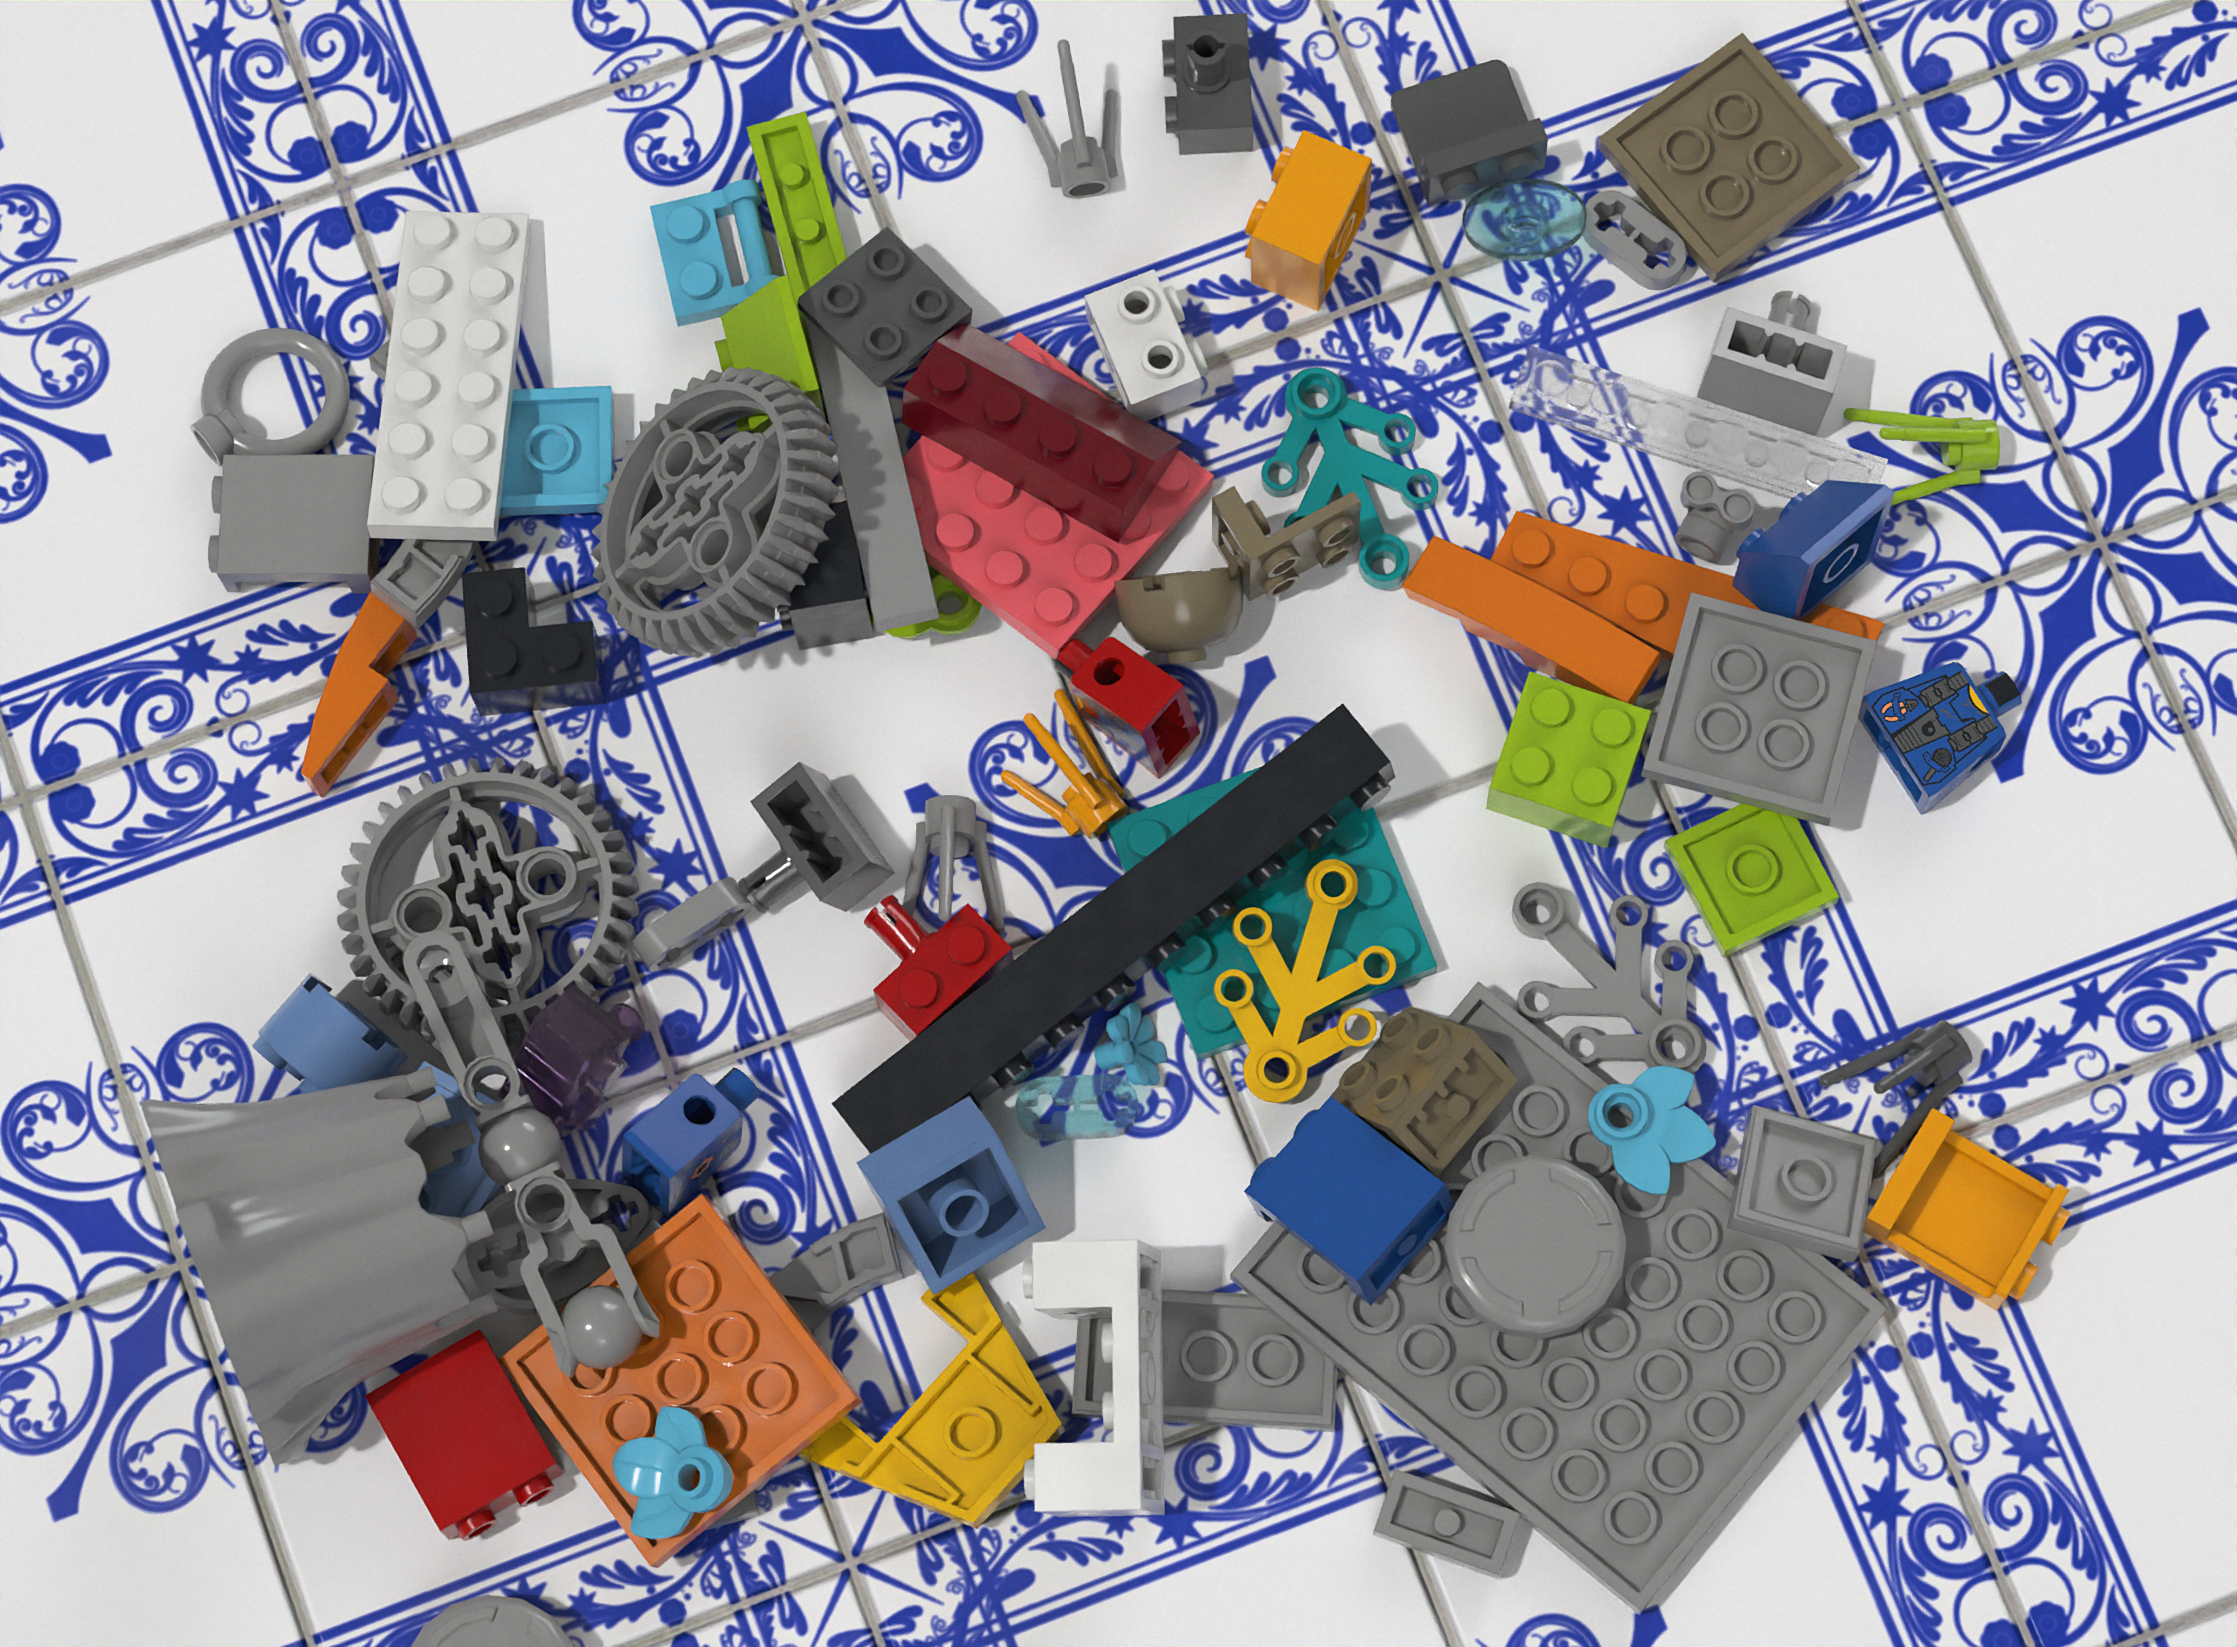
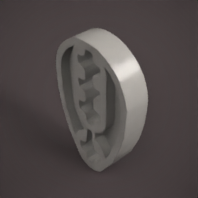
M563 1179L571 1188L591 1225L603 1223L604 1220L613 1216L611 1205L616 1202L623 1201L627 1209L638 1208L639 1213L630 1217L632 1228L627 1231L620 1232L615 1224L606 1225L615 1233L623 1253L652 1221L651 1209L646 1199L633 1187L598 1179ZM506 1192L494 1198L482 1209L487 1213L494 1235L469 1244L466 1249L468 1268L472 1278L483 1294L492 1293L495 1304L498 1307L519 1315H539L521 1277L520 1267L523 1259H516L507 1264L509 1275L498 1279L492 1270L483 1272L482 1269L483 1266L491 1262L489 1252L495 1248H501L506 1256L515 1255L522 1250L520 1240L526 1236L516 1214L515 1201L512 1202ZM554 1192L541 1193L534 1198L530 1205V1218L539 1223L555 1221L564 1211V1198ZM583 1249L572 1262L553 1263V1266L544 1272L543 1279L558 1309L566 1305L571 1297L588 1287L611 1267L602 1249Z

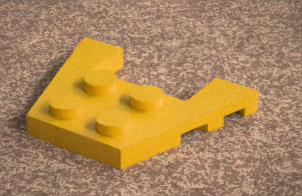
M971 1272L934 1295L928 1289L921 1296L920 1299L924 1306L967 1341L968 1344L878 1443L874 1442L844 1416L797 1454V1456L978 1529L1023 1479L1026 1460L1034 1459V1444L1055 1443L1064 1433L1065 1429L976 1276Z

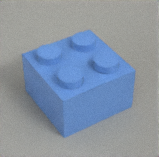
M970 1096L856 1162L906 1255L933 1295L1046 1228L996 1131Z

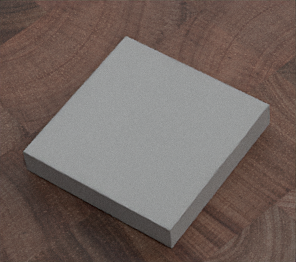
M1753 1105L1747 1114L1727 1228L1853 1263L1860 1253L1878 1139Z

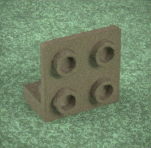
M1235 486L1212 498V541L1228 567L1240 566L1243 592L1249 602L1263 594H1266L1268 598H1273L1291 589L1299 581V574L1319 563L1322 568L1336 565L1354 551L1353 545L1358 542L1361 501L1354 491L1266 538L1265 536L1270 534L1271 531L1263 512L1254 500L1244 503Z
M1408 1006L1385 1023L1380 1032V1038L1359 1062L1351 1065L1343 1073L1339 1080V1086L1331 1096L1365 1123L1385 1131L1409 1157L1435 1177H1438L1519 1079L1473 1029Z

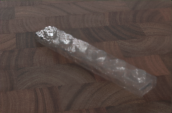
M1529 345L1509 404L1510 410L1788 499H1792L1801 492L1808 496L1826 480L1880 484L1888 459L1531 345Z

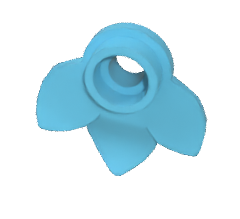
M1655 1066L1646 1069L1631 1085L1617 1083L1606 1086L1593 1097L1588 1109L1589 1128L1599 1142L1611 1148L1616 1173L1627 1184L1650 1195L1661 1196L1667 1193L1670 1183L1669 1164H1682L1694 1161L1712 1151L1716 1146V1139L1705 1121L1694 1111L1683 1105L1692 1090L1694 1075L1676 1067ZM1617 1107L1628 1110L1632 1116V1123L1625 1128L1613 1126L1608 1119L1609 1111Z
M662 1407L656 1420L655 1437H640L626 1442L618 1449L612 1459V1468L617 1482L628 1493L639 1497L630 1530L633 1534L642 1538L663 1539L680 1534L694 1513L708 1512L721 1504L728 1497L733 1484V1474L730 1465L720 1452L707 1445L703 1423L693 1413L682 1408ZM698 1468L700 1472V1482L698 1486L694 1489L693 1477L696 1469Z

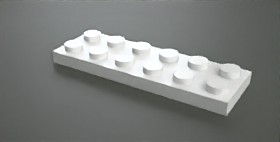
M406 211L367 520L370 538L497 541L531 234L529 214Z

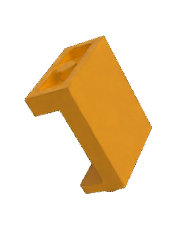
M1932 1107L1866 1218L1863 1232L1997 1311L2008 1295L2020 1301L2039 1267L2028 1260L2040 1240L2052 1246L2065 1225L2071 1212L2060 1205L2070 1189L2060 1183L2054 1189L2050 1188L1951 1130L1955 1120Z

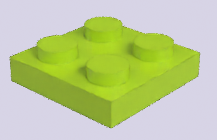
M1742 803L1665 840L1664 849L1722 958L1837 904L1839 899L1835 887L1796 817Z

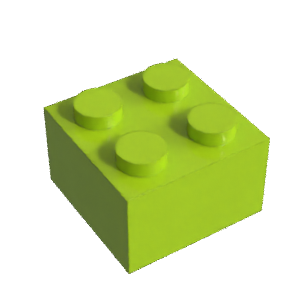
M1529 671L1489 786L1486 809L1608 848L1647 732L1652 711Z

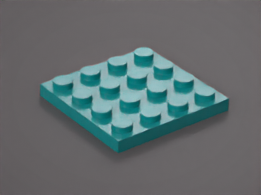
M1261 767L1106 823L1107 832L1123 873L1128 872ZM1357 807L1338 822L1340 830L1327 844L1312 852L1306 847L1287 862L1290 868L1277 883L1264 891H1259L1256 887L1236 902L1239 908L1226 923L1213 931H1208L1205 927L1185 942L1188 947L1186 952L1175 963L1162 970L1196 1061L1246 1043L1228 1008L1221 1006L1213 994V985L1216 978L1227 970H1241L1250 977L1253 983L1251 1001L1269 1032L1273 1033L1280 1009L1247 946L1241 945L1234 938L1232 923L1235 916L1246 908L1255 907L1265 911L1272 921L1271 937L1291 973L1312 907V903L1308 900L1305 893V879L1308 872L1316 864L1324 860L1337 859L1347 863L1357 876L1358 891L1354 900L1347 907L1338 910L1316 982L1356 962L1358 955L1364 949L1371 946H1381L1388 949L1395 958L1396 969L1392 978L1386 983L1375 986L1367 984L1305 1017V1021L1437 973L1438 966L1373 807L1364 812H1361ZM1336 873L1325 874L1321 880L1322 891L1330 897L1340 896L1344 890L1342 877ZM1248 915L1242 919L1240 930L1244 937L1255 940L1262 936L1264 925L1259 917ZM1375 953L1369 954L1364 961L1365 972L1372 978L1382 977L1387 970V963L1384 957ZM1228 977L1221 985V992L1225 999L1236 1002L1244 996L1245 986L1237 977Z

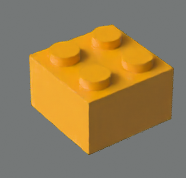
M1303 130L1294 149L1287 146L1284 147L1271 176V181L1277 183L1268 202L1261 199L1257 201L1245 228V234L1251 236L1245 257L1251 260L1252 284L1319 312L1370 207L1372 158Z

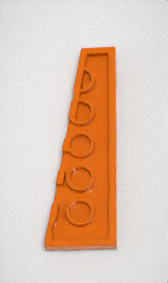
M1519 511L1515 512L1490 559L1603 618L1657 650L1662 657L1670 661L1673 660L1691 592L1760 610L1732 586L1734 576ZM1824 603L1803 620L1806 623L1875 641L1878 640L1885 624L1876 619Z

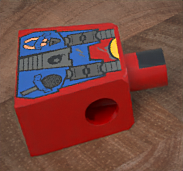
M1075 638L1068 642L1058 654L1054 665L1055 669L1070 680L1069 686L1083 717L1158 779L1162 777L1200 734L1184 685L1116 638H1106L1095 651L1078 638Z

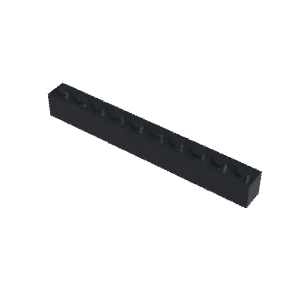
M1342 703L831 1104L870 1154L970 1096L982 1112L983 1106L980 1103L1000 1087L1003 1091H1008L1022 1083L1034 1070L1032 1062L1052 1047L1055 1051H1059L1073 1043L1086 1028L1083 1022L1102 1007L1106 1011H1110L1124 1003L1137 988L1134 982L1154 967L1157 971H1162L1175 963L1188 948L1185 942L1205 927L1208 931H1213L1226 923L1239 908L1236 902L1256 887L1259 891H1264L1277 883L1290 868L1287 862L1306 847L1312 852L1327 844L1339 832L1340 826L1338 822L1357 807L1361 812H1364L1378 804L1391 790V786L1388 783L1395 778L1391 761Z

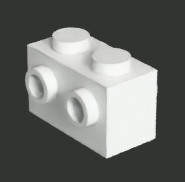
M1153 269L1085 295L1086 319L1126 411L1144 421H1148L1202 400L1201 377L1208 375L1207 364L1197 341L1192 340L1186 343L1178 323L1185 321V316L1180 300L1172 285L1162 288Z

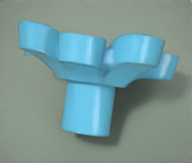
M1133 1002L1120 1009L1119 1015L1108 1020L1107 1032L1113 1041L1095 1047V1060L1102 1070L1122 1065L1128 1080L1133 1085H1157L1160 1081V1074L1155 1064L1167 1061V1051L1162 1042L1150 1041L1154 1034V1025L1147 1015L1141 1017L1139 1005Z

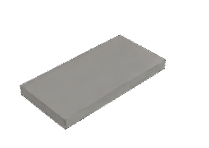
M1162 1289L1163 1422L1334 1432L1338 1367L1331 1360L1319 1353L1250 1294ZM1112 1318L1078 1319L1072 1417L1103 1419L1102 1402L1104 1391L1113 1390V1363H1105L1103 1359L1102 1328L1104 1323H1112Z

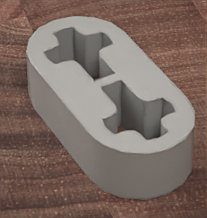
M1606 190L1599 192L1588 200L1583 210L1581 232L1584 240L1592 249L1636 283L1649 290H1664L1672 287L1679 281L1684 272L1687 250L1684 241L1676 232L1629 196L1619 191ZM1614 212L1621 215L1620 228L1624 233L1613 226L1609 227L1605 232L1598 229L1599 213L1607 218ZM1642 247L1655 255L1662 249L1670 253L1668 259L1669 268L1663 264H1658L1653 269L1647 267L1648 253Z
M734 878L721 879L644 928L635 937L632 946L649 971H660L678 962L733 926L748 913L752 904L746 898L744 892L741 891Z

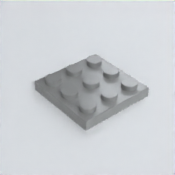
M1691 592L1641 776L1829 826L1878 641Z

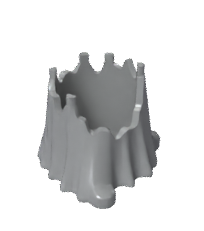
M431 1066L408 1075L392 1076L261 1102L197 1104L149 1099L140 1103L175 1203L176 1214L187 1246L202 1281L237 1379L274 1466L300 1457L307 1449L310 1437L342 1397L356 1385L419 1349L473 1322V1320L498 1311L492 1293L470 1301L464 1285L453 1270L470 1243L494 1235L486 1211L482 1210L459 1219V1217L428 1213L420 1207L418 1201L421 1190L428 1181L427 1175L454 1161L452 1151L476 1143L468 1119L446 1127L433 1125L450 1119L451 1116L443 1094L428 1098L436 1093L434 1086L437 1085Z

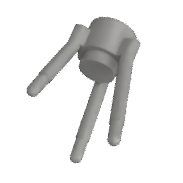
M1062 39L1058 42L1057 47L1072 139L1060 145V155L1057 156L1026 91H1018L1016 99L1047 165L1051 187L1061 186L1063 195L1068 198H1088L1109 190L1111 187L1110 178L1118 176L1114 156L1117 92L1114 89H1109L1105 93L1101 147H1098L1095 138L1086 137L1070 44L1067 40Z
M942 795L926 800L925 821L916 824V846L902 906L913 916L929 848L931 847V853L940 857L938 916L940 920L948 921L951 918L954 858L967 855L969 853V846H972L991 925L998 934H1001L1005 930V925L986 845L987 824L982 821H976V803L974 800L959 795Z

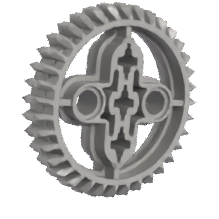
M729 366L722 373L710 370L704 380L692 377L686 391L674 388L671 393L670 403L668 405L656 403L655 416L650 422L640 420L641 432L634 441L625 440L628 451L621 462H613L617 467V472L612 482L603 485L608 491L606 502L596 508L602 515V521L594 527L592 533L600 542L593 548L591 556L599 562L594 570L593 577L601 582L598 595L606 600V611L614 616L617 625L623 627L628 634L638 638L639 642L653 649H659L670 655L674 653L681 657L683 655H691L700 658L705 653L718 655L725 646L736 649L741 642L742 636L756 637L759 622L774 623L775 609L779 605L791 606L790 592L795 585H806L802 575L809 563H818L814 557L818 543L828 540V537L823 532L825 522L836 516L829 507V501L840 492L832 483V479L838 474L841 467L832 460L838 448L829 438L832 427L824 422L822 418L823 411L817 408L809 397L804 395V391L775 374L769 375L758 369L753 370L749 367L736 369ZM768 414L773 423L763 434L759 432L754 434L746 431L738 432L729 437L724 443L718 436L714 435L715 432L724 426L751 415ZM704 581L710 588L716 590V592L692 606L674 611H664L657 599L667 588L671 590L678 588L687 591L696 588Z
M498 756L493 759L490 772H482L479 761L470 757L466 765L468 774L458 776L454 766L445 763L442 770L445 780L434 784L432 777L428 773L421 772L419 781L423 790L414 795L408 787L400 785L397 793L402 804L397 809L390 803L380 802L378 810L385 822L379 825L375 822L364 821L362 826L365 836L371 841L370 844L362 842L351 843L349 851L352 857L361 864L342 866L341 875L344 881L352 886L337 892V900L340 905L349 909L337 916V923L342 931L351 932L342 939L341 944L346 954L357 955L350 963V968L355 977L368 976L362 985L367 996L372 998L382 995L379 1007L386 1016L401 1010L398 1021L405 1030L414 1028L423 1018L420 1032L425 1040L431 1042L435 1039V1036L412 985L393 964L386 949L396 946L404 953L409 943L421 934L411 930L413 921L424 912L433 911L442 915L441 922L432 931H444L454 936L460 943L484 994L488 997L508 1002L507 1006L491 1008L508 1048L511 1043L509 1033L518 1031L523 1042L526 1045H532L535 1042L532 1027L543 1023L546 1032L551 1036H556L559 1029L554 1017L564 1012L568 1020L578 1022L581 1015L575 1002L582 998L587 1004L597 1005L600 998L592 984L596 981L602 985L613 986L616 981L613 971L605 964L607 962L616 965L626 963L628 959L626 950L615 942L633 941L636 936L634 926L623 921L639 915L637 901L628 898V896L639 891L637 878L625 874L634 867V861L630 852L620 851L626 843L622 831L609 830L613 823L611 814L605 809L593 813L596 800L590 792H585L575 798L577 787L575 781L569 777L554 787L555 776L553 770L545 766L537 773L534 779H531L530 765L523 759L515 765L513 773L510 774L507 773L504 759ZM484 801H510L542 809L563 822L579 838L591 858L580 861L568 850L552 846L537 847L514 854L509 835L501 820L490 811L474 808L469 804ZM448 811L447 816L437 827L433 838L434 858L440 877L413 885L404 890L392 904L388 920L378 923L377 907L380 885L391 859L416 830L431 819ZM468 829L471 830L473 837L477 838L478 850L475 851L476 861H472L469 853L466 854L465 852L466 830ZM496 861H501L506 875L501 871L495 872L494 863ZM459 872H463L465 882L461 884L458 883L457 879ZM557 874L566 878L564 886L552 895H542L534 891L536 883L546 875ZM509 879L517 881V886L525 906L520 908V903ZM599 884L600 899L597 923L592 939L582 957L558 982L545 991L527 999L529 992L539 982L544 969L543 949L537 929L562 922L573 916L584 903L588 887ZM484 887H487L490 895H494L495 898L494 919L492 920L482 910ZM456 899V903L469 930L466 927L460 926V921L451 901ZM518 922L520 933L514 935L511 924ZM470 931L475 935L481 934L483 944L480 947H476ZM501 945H504L507 953H511L512 956L511 963L513 968L510 969L512 975L510 979H507L504 971H501L499 968ZM432 950V951H429V952L422 958V960H423L424 958H426L427 956H429L430 954L435 953V952H439V951H442V950Z

